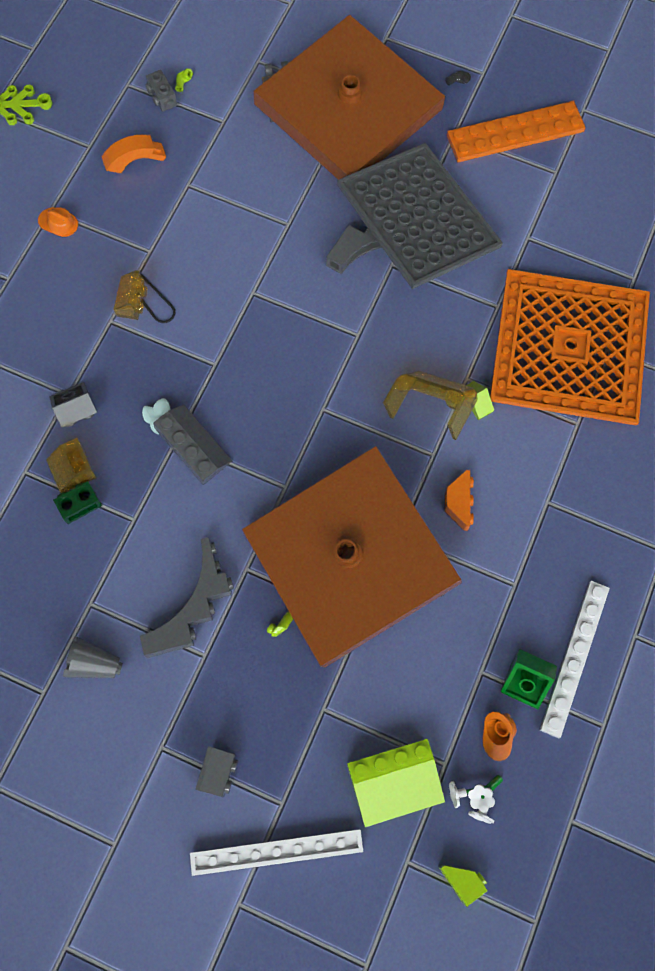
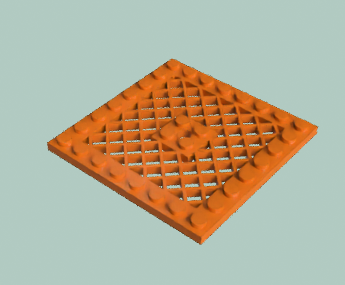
M508 269L506 272L490 391L491 402L637 426L640 417L650 292ZM530 294L535 298L531 303L526 298ZM547 297H549L553 302L549 306L544 301V299H546ZM565 300L571 305L567 309L562 304ZM521 302H523V304L525 305V307L522 309ZM538 303L543 308L540 312L534 308ZM582 303H585L589 308L585 312L579 306ZM601 305L607 311L604 314H601L597 309ZM557 306L561 313L556 315L552 308ZM619 308L625 314L622 317L615 312ZM573 309L579 314L575 318L570 314V311ZM529 310L534 316L528 319L524 312ZM591 312L597 317L593 321L588 316ZM547 313L552 319L546 322L542 315ZM608 315H611V317L615 320L611 324L605 318ZM565 316L569 322L564 325L559 318ZM519 318H521L522 321H523V323L520 324V325H519ZM536 319L541 324V326H539L538 328H536L532 324V322ZM583 319L587 325L582 327L577 321ZM599 321L605 326L602 330L595 325ZM553 322L557 324L555 325L554 330L550 326V324H552ZM617 324L623 329L620 333L614 329V326ZM528 326L532 332L526 335L522 328ZM544 328L550 334L545 338L540 333ZM589 328H591L595 333V335H593L592 337L591 331L587 330ZM607 331L613 335V338L610 340L604 335ZM517 334H519L520 337H521V339L518 340V341H517ZM624 334H626V341L622 338ZM534 335L539 339V342L535 345L529 339ZM598 337L604 343L600 347L594 341ZM550 339H552V346L548 343ZM616 340L622 346L618 350L612 344ZM523 342L530 347L526 351L520 347V344ZM566 343H573L575 345V348H568ZM541 345H544L548 350L544 354L538 349ZM590 346L594 349L591 353H589ZM607 347L612 354L607 356L602 349ZM515 349L520 354L517 357H515ZM625 350L624 357L620 353ZM532 351L538 357L533 361L528 356ZM596 353L602 359L599 363L592 357ZM550 354V361H555L552 364L546 359ZM614 356L620 361V364L617 366L610 360ZM522 358L527 362V365L523 368L517 362ZM540 361L546 366L543 370L536 366ZM589 362L593 367L587 370L585 366ZM604 363L611 369L607 373L600 367ZM558 364L564 369L560 374L554 368ZM513 366L518 370L514 374H512ZM622 366H623V374H622V373L620 372V370H619V368H621ZM576 367L582 372L578 377L572 371ZM532 368L536 373L532 377L526 373V370ZM596 370L601 377L595 379L591 372ZM550 371L554 378L548 380L544 373ZM612 373L619 378L615 383L609 377ZM520 374L526 380L522 384L515 379ZM565 374H568L572 379L568 384L562 378ZM538 377L544 383L540 387H538L534 382V380ZM584 377L590 381V384L587 386L581 382V379ZM603 379L609 385L606 389H603L599 384ZM558 381L562 388L556 390L552 383ZM622 382L621 390H620V389L617 387V385H619V384ZM575 383L581 389L577 393L570 387ZM593 386L599 392L596 396H593L589 391ZM611 389L617 395V397L614 399H612L607 393Z

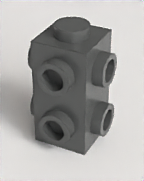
M160 69L146 75L147 83L145 86L148 93H152L155 105L159 106L162 112L177 106L175 93L162 70Z

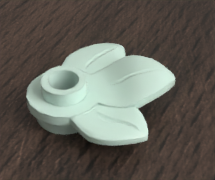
M165 398L159 399L154 404V407H143L144 421L150 424L151 430L156 434L159 433L154 429L153 423L171 410L169 402Z

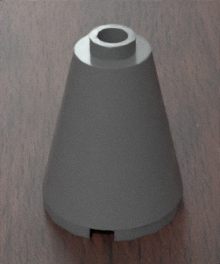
M74 636L66 660L67 667L64 669L63 677L115 678V674L120 675L123 663L119 662V657Z

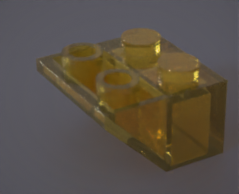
M137 270L121 276L114 305L117 317L138 320L139 315L143 313L144 304L142 301L143 297L147 296V287L140 272Z
M78 438L59 445L46 459L60 493L74 488L79 483H86L96 478L86 452Z

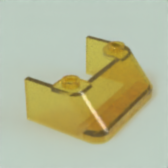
M421 371L400 375L395 380L383 402L389 417L392 419L395 417L404 398L411 389L443 399L448 407L455 409L447 425L452 439L457 440L477 402L476 390L472 387Z

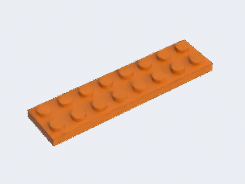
M570 101L447 131V138L458 163L582 133L586 127L575 102Z

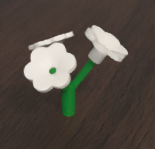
M496 775L486 786L478 784L475 788L467 790L465 788L457 789L454 781H451L449 789L454 807L458 808L460 806L459 799L466 797L468 794V797L471 799V807L479 809L477 812L469 811L468 815L489 824L494 823L495 820L489 818L487 812L495 804V799L492 797L493 790L503 782L502 777Z

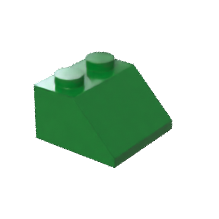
M519 649L503 683L501 693L539 709L555 681L557 666Z

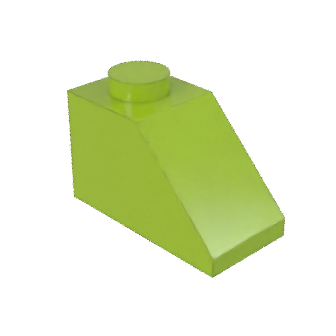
M440 865L438 867L466 907L488 891L484 886L487 882L480 872L476 874L472 870L447 865Z

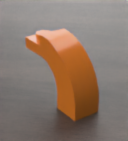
M132 135L113 143L102 155L106 171L122 173L125 167L136 159L150 158L164 161L166 158L162 143L152 141L150 135Z

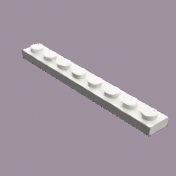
M590 581L540 727V731L557 738H561L610 589L594 581Z
M358 829L190 853L192 876L360 853L363 852L361 830Z

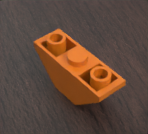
M466 470L445 491V512L464 531H468L474 521V515L470 513V506H473L474 502L473 495H470V488H473L474 483L473 477H470V470Z

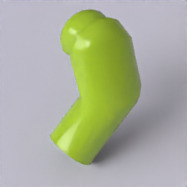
M187 68L177 74L176 91L182 92L184 84L192 79L193 71Z
M290 612L285 613L277 626L271 623L267 628V633L277 637L284 632L293 621Z

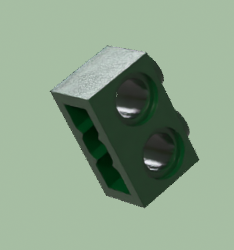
M88 481L77 484L74 489L69 492H62L57 498L53 499L63 520L67 524L102 506ZM84 494H90L88 499L82 500ZM67 503H72L69 509H64Z

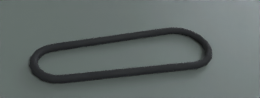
M138 272L132 273L127 279L128 284L152 317L159 323L172 321L176 314L174 306L144 275ZM132 276H141L172 308L173 315L170 319L162 321L156 318L131 284L130 279Z

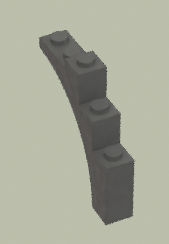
M349 225L327 255L326 266L342 274L360 256L382 247L368 228L363 233L360 229Z
M208 537L201 539L203 553L202 570L190 600L169 622L154 631L140 635L143 653L146 658L194 646L193 640L196 639L194 628H190V626L212 621V614H215L213 603H209V601L231 596L230 589H234L231 577L227 578L225 572L218 574L221 572L219 561L214 559L213 554H217L214 542L210 543Z

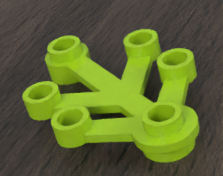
M32 85L24 86V89L19 93L16 86H8L7 90L0 95V114L6 118L9 125H15L17 123L15 114L9 113L4 109L11 108L23 118L25 124L30 125L34 122V117L30 112H26L21 107L40 106L42 109L48 110L52 106L50 95L43 93L37 99L23 100L26 96L32 97L35 94Z

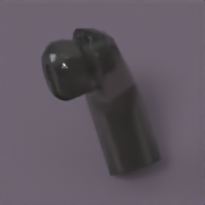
M457 71L446 77L445 82L448 86L455 82L466 84L471 80V75L468 72Z

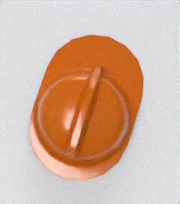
M62 207L47 208L38 217L39 226L57 236L68 237L73 235L78 228L76 217Z
M491 712L485 717L483 747L487 755L493 760L502 761L510 755L513 738L517 731L516 724L510 717V714Z

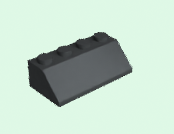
M185 405L169 410L153 423L154 429L202 485L206 484L232 462L230 457Z

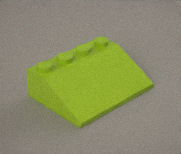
M428 739L347 763L365 827L445 802Z

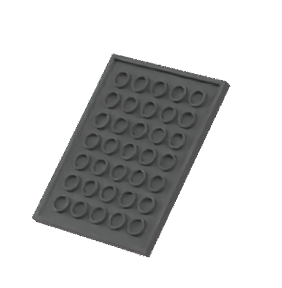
M426 143L337 180L339 189L412 289L502 247L503 242Z

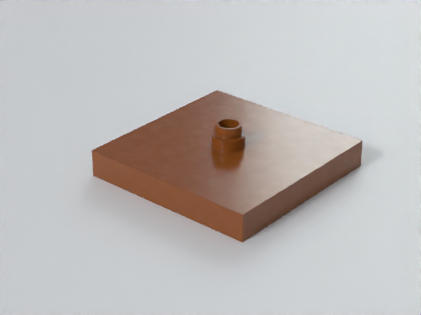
M348 15L254 90V104L269 118H272L273 122L338 180L384 160L443 109L445 96L351 15Z
M376 446L242 529L320 666L324 668L462 583L456 570Z

